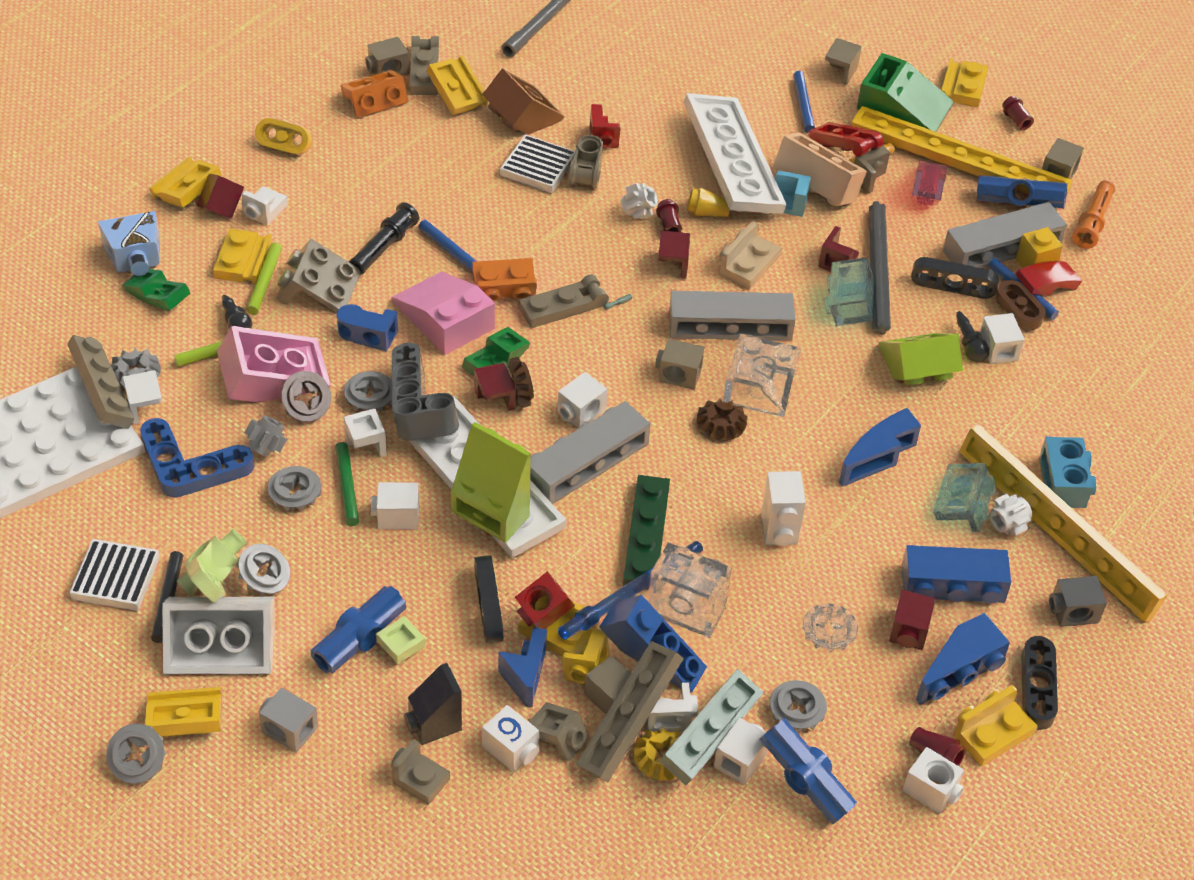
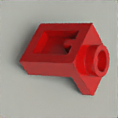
M591 104L590 135L600 138L603 142V148H618L621 131L620 124L608 123V116H603L602 104Z

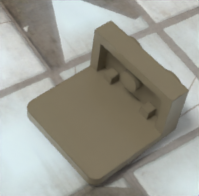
M310 238L301 250L295 249L288 258L286 264L290 268L289 270L286 269L278 280L277 285L281 288L276 299L287 304L301 290L337 312L340 307L348 305L360 276V270Z

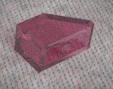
M923 161L918 162L911 196L917 198L916 203L934 206V201H941L948 166Z

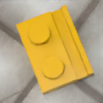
M463 55L459 59L454 60L451 58L429 64L426 72L452 115L476 109L479 105H487L488 101L482 95L485 90Z
M950 58L942 92L951 98L954 103L979 108L989 66L962 60V63L954 62V58Z
M188 156L149 189L153 198L156 199L159 196L164 202L184 208L201 194L209 173L222 176L219 166L201 160L194 162L192 157Z
M229 228L213 269L214 278L243 283L245 280H251L253 284H256L272 244V234H267L264 237L259 236L258 232Z
M220 687L147 693L148 703L146 706L145 725L153 727L161 737L221 732L222 696Z

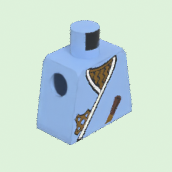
M155 211L98 221L103 248L116 271H131L136 276H142L149 271V267L157 266L160 263V234Z

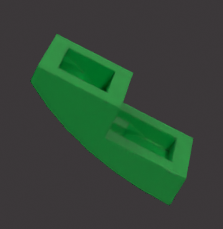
M149 269L142 276L134 275L122 284L124 290L139 300L168 311L191 294L186 283L167 281L162 270Z
M506 327L487 337L484 348L465 357L462 368L474 376L475 368L505 362L507 367L510 358H520L529 348L530 342L509 327Z

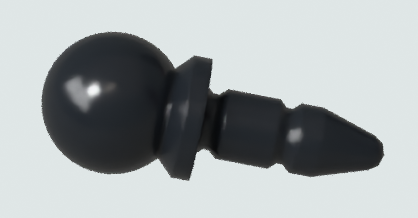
M222 295V306L226 311L224 318L228 323V329L231 326L252 329V319L240 306H236L234 300L229 296Z
M961 311L956 312L957 325L964 336L961 343L965 346L966 356L973 362L984 361L989 355V344L982 339L981 332L974 331L969 319Z

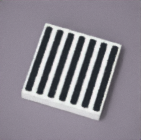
M525 134L500 168V176L552 194L570 169L575 151Z
M92 539L71 588V600L139 611L160 558L159 550Z

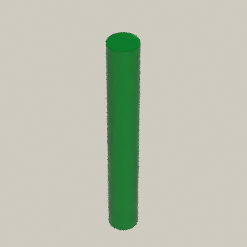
M339 442L335 445L346 524L348 526H356L359 524V515L348 444Z

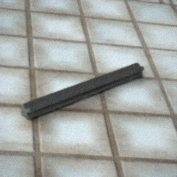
M874 201L873 205L869 206L872 320L874 332H880L881 335H884L886 331L891 329L885 204H879V201Z

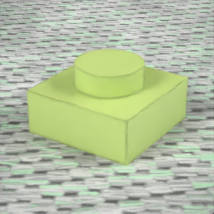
M405 616L376 633L377 643L397 664L426 646V638Z

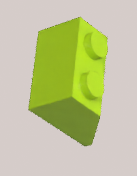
M930 333L878 342L879 349L893 379L904 380L905 385L924 383L923 377L934 376V380L953 378V372L963 371L959 334Z

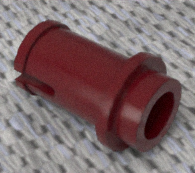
M1010 96L1003 102V113L1011 117L1018 129L1024 131L1033 125L1034 118L1023 107L1021 98Z
M671 199L660 201L656 208V214L661 219L663 231L681 232L682 226L678 217L679 207Z

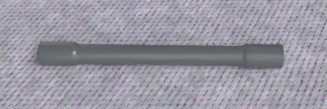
M551 0L525 26L516 31L502 44L503 53L508 57L515 56L528 43V40L571 0Z

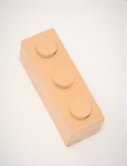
M800 132L784 135L773 167L780 171L810 176L809 191L821 194L826 197L828 203L834 206L855 202L867 173L863 168Z

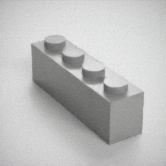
M1050 202L1034 205L948 229L943 252L950 262L984 268L988 266V263L993 258L998 259L1000 262L1016 259L1022 234L1049 227L1062 244L1067 223Z
M671 291L669 307L670 338L792 341L796 321L793 293Z
M626 401L616 407H611L603 415L591 422L584 423L570 435L559 438L547 449L531 456L530 480L554 504L649 445L651 423Z

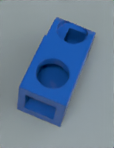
M348 304L340 307L336 314L339 336L356 344L387 352L398 332L397 311L385 309L383 314L363 310L358 305Z

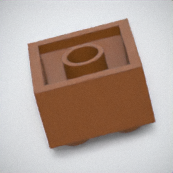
M503 68L482 94L490 103L488 108L496 115L503 116L505 118L503 124L513 132L520 130L529 135L556 124L565 117L535 85Z

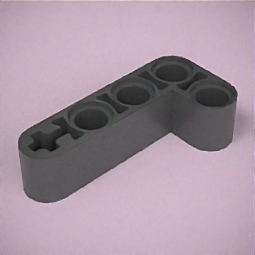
M403 343L396 346L392 350V409L399 438L405 441H415L451 435L459 428L453 396L449 393L426 395L425 371L419 346L415 343Z

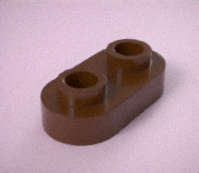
M1007 280L999 285L996 301L1007 314L1013 313L1018 326L1026 330H1034L1041 327L1046 314L1045 308L1025 285L1014 280Z

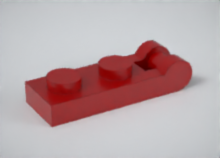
M828 122L809 130L810 139L822 144V146H834L841 148L842 151H852L857 157L867 154L869 149H879L884 144L882 135L877 131Z

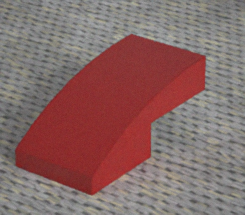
M1065 261L1036 263L1018 269L1015 273L1031 294L1051 296L1057 287L1076 290L1083 281Z

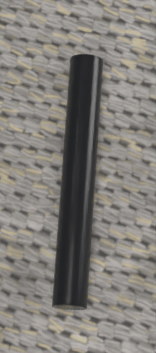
M172 551L169 556L151 640L156 643H163L162 603L168 597H175L177 580L179 579L184 557L179 551Z

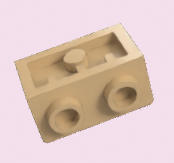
M754 221L745 229L742 228L735 240L730 245H725L719 255V261H721L720 275L749 290L777 261L782 251V247L757 235L758 223Z

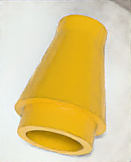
M701 187L699 190L692 188L687 211L693 212V216L728 217L730 209L724 198Z

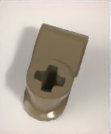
M586 135L578 140L574 158L570 165L569 185L573 186L577 183L591 185L593 189H598L602 167L603 142L597 136Z

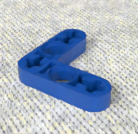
M160 418L149 419L140 428L145 451L161 490L169 497L185 496L249 475L254 469L253 453L247 446L234 445L184 461L167 421ZM157 432L161 436V442L156 443L153 433ZM164 453L174 455L171 460L166 462L157 460V457ZM240 459L242 463H237L236 460ZM222 463H224L225 469H222ZM204 467L216 469L211 475H201L199 473ZM190 473H193V479H190ZM176 478H177V480H178L179 482H178V483H174V482L172 481V479H176Z

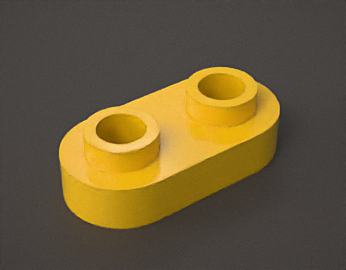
M264 118L258 122L255 128L257 141L266 147L301 155L306 153L312 144V136L309 130L292 123L273 118ZM274 128L276 135L270 138L269 132ZM300 135L302 142L300 145H296L295 139Z

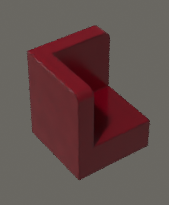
M209 173L197 206L231 219L244 186L222 176Z
M835 226L822 245L818 267L846 277L858 259L859 252L839 244L841 227Z
M661 231L658 260L682 262L681 278H687L690 233Z
M505 362L475 368L474 391L477 398L489 400L503 397L508 410H515L516 389Z

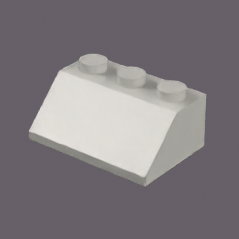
M168 597L162 603L163 674H271L275 635V597H221L216 603L212 602L208 597Z

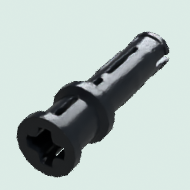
M401 202L397 205L396 212L391 217H387L382 221L381 229L349 260L351 264L359 268L360 275H363L393 242L401 241L405 236V231L410 226H415L419 222L420 216L417 210L412 205Z

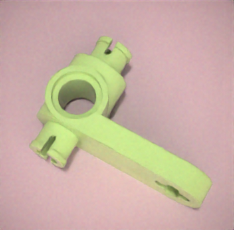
M234 528L222 539L215 535L191 554L185 563L187 572L177 582L190 596H193L200 589L204 595L216 603L225 594L221 582L228 576L239 560L235 554L248 543Z

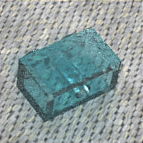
M868 257L832 262L831 275L827 276V287L830 296L825 297L827 314H832L836 326L872 321L874 276Z

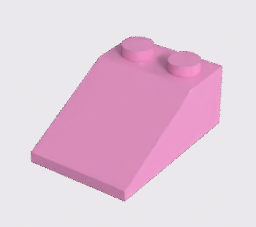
M439 272L392 296V302L444 355L495 329V303L477 285L444 272Z
M231 326L217 350L228 399L263 402L282 398L281 388L289 376L299 371L315 372L325 379L329 387L331 386L318 338ZM302 388L301 394H306L304 388Z

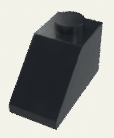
M448 662L441 664L408 696V712L404 713L405 723L411 734H417L421 745L462 731V691Z

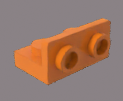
M393 70L340 85L342 95L352 101L354 114L357 117L408 102L403 76Z
M533 258L472 262L474 284L492 301L508 297L520 300L536 295L537 278L534 275Z

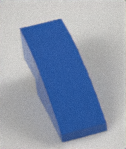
M908 408L890 415L873 426L852 447L843 461L839 480L842 487L896 466L899 453L917 445L921 424Z

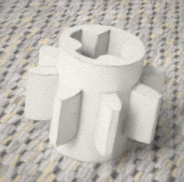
M634 183L627 186L625 189L628 194L623 195L621 199L624 212L628 216H633L635 220L638 218L642 220L652 216L653 211L651 208L656 207L658 203L657 195L653 188L645 186V183Z
M1005 494L994 500L996 507L991 509L990 519L996 530L1001 533L1005 532L1006 535L1013 533L1016 536L1028 529L1026 523L1031 521L1032 510L1024 498L1017 497L1016 494L1010 497L1008 494Z

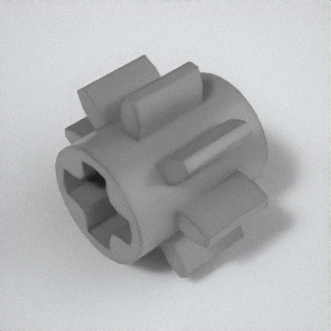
M263 416L258 421L252 419L244 432L248 435L247 438L250 439L247 445L255 452L264 456H269L274 451L280 453L287 441V438L284 437L285 434L282 433L285 427L268 416Z

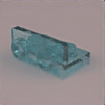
M985 463L947 465L933 509L936 520H968L972 532H980L983 520H986L988 517L990 496H993L995 493V480L993 476L989 475Z

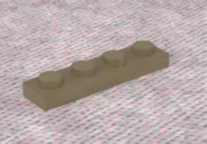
M72 335L67 345L99 421L129 429L134 421V417L101 342L92 337L84 338Z
M652 641L650 642L577 761L576 765L607 783L610 781L683 661V658L677 652Z

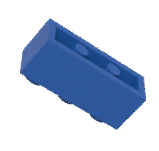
M906 545L901 565L903 590L933 597L938 600H951L954 602L978 601L990 604L1006 602L1012 583L1008 550Z

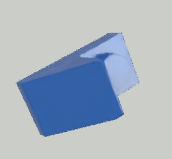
M533 627L530 641L524 640L521 655L507 652L498 653V671L527 707H533L547 648V630Z

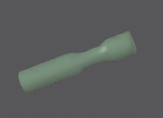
M628 294L614 302L604 304V309L608 310L617 304L632 299V295Z

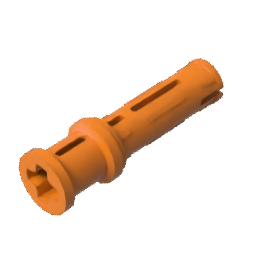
M1108 180L1100 181L1097 185L1088 210L1081 214L1078 220L1079 226L1073 231L1072 240L1080 248H1093L1099 241L1098 233L1105 226L1104 214L1115 192V185Z

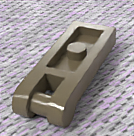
M420 36L411 37L410 95H438V90L426 71L429 64L439 62V36H431V39H420Z
M590 274L585 276L580 282L520 299L519 309L529 326L535 328L603 307L609 301V296L604 289L600 288V282L597 277Z

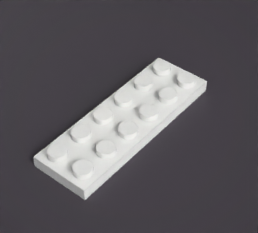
M687 93L683 103L729 209L737 212L783 214L787 204L738 98Z
M455 396L453 398L459 422V428L455 433L442 437L409 441L450 489H452L471 425L474 422L478 423ZM530 480L529 518L506 543L494 536L492 537L511 558H514L566 529L567 520Z

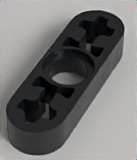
M929 257L916 259L911 272L912 281L919 286L982 299L995 296L999 283L998 275L992 270ZM952 274L959 275L962 280L952 281L947 276Z
M492 556L474 557L475 580L485 643L503 642L502 616Z
M1033 636L1026 641L1021 654L1022 710L1037 724V730H1045L1053 725L1058 712L1056 648L1048 638ZM1034 650H1039L1041 656H1043L1041 664H1036L1037 653ZM1035 676L1042 677L1048 682L1049 686L1038 688L1031 683L1030 678ZM1038 700H1043L1042 713L1045 716L1039 715L1038 710L1035 709Z

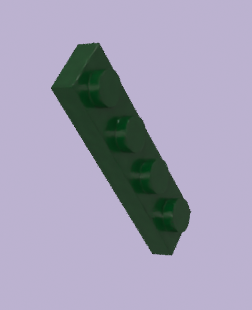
M638 475L623 587L657 590L670 478Z

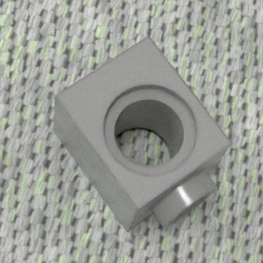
M282 687L273 697H268L260 707L259 718L262 733L296 753L318 728L316 707Z

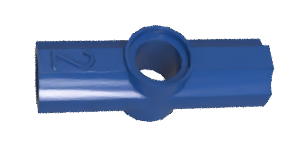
M980 175L977 186V201L1009 203L1018 206H1034L1050 202L1054 208L1065 209L1068 183ZM1018 184H1024L1029 188L1030 194L1026 200L1016 197L1015 188Z
M391 585L389 587L384 586L360 608L353 606L347 609L338 619L336 628L310 650L311 657L326 674H333L359 650L366 652L373 648L377 643L376 633L383 630L406 609V601Z
M785 718L781 719L759 739L785 769L784 778L787 784L798 794L807 795L832 825L855 806L857 801L832 774V763L828 756L817 747H809Z

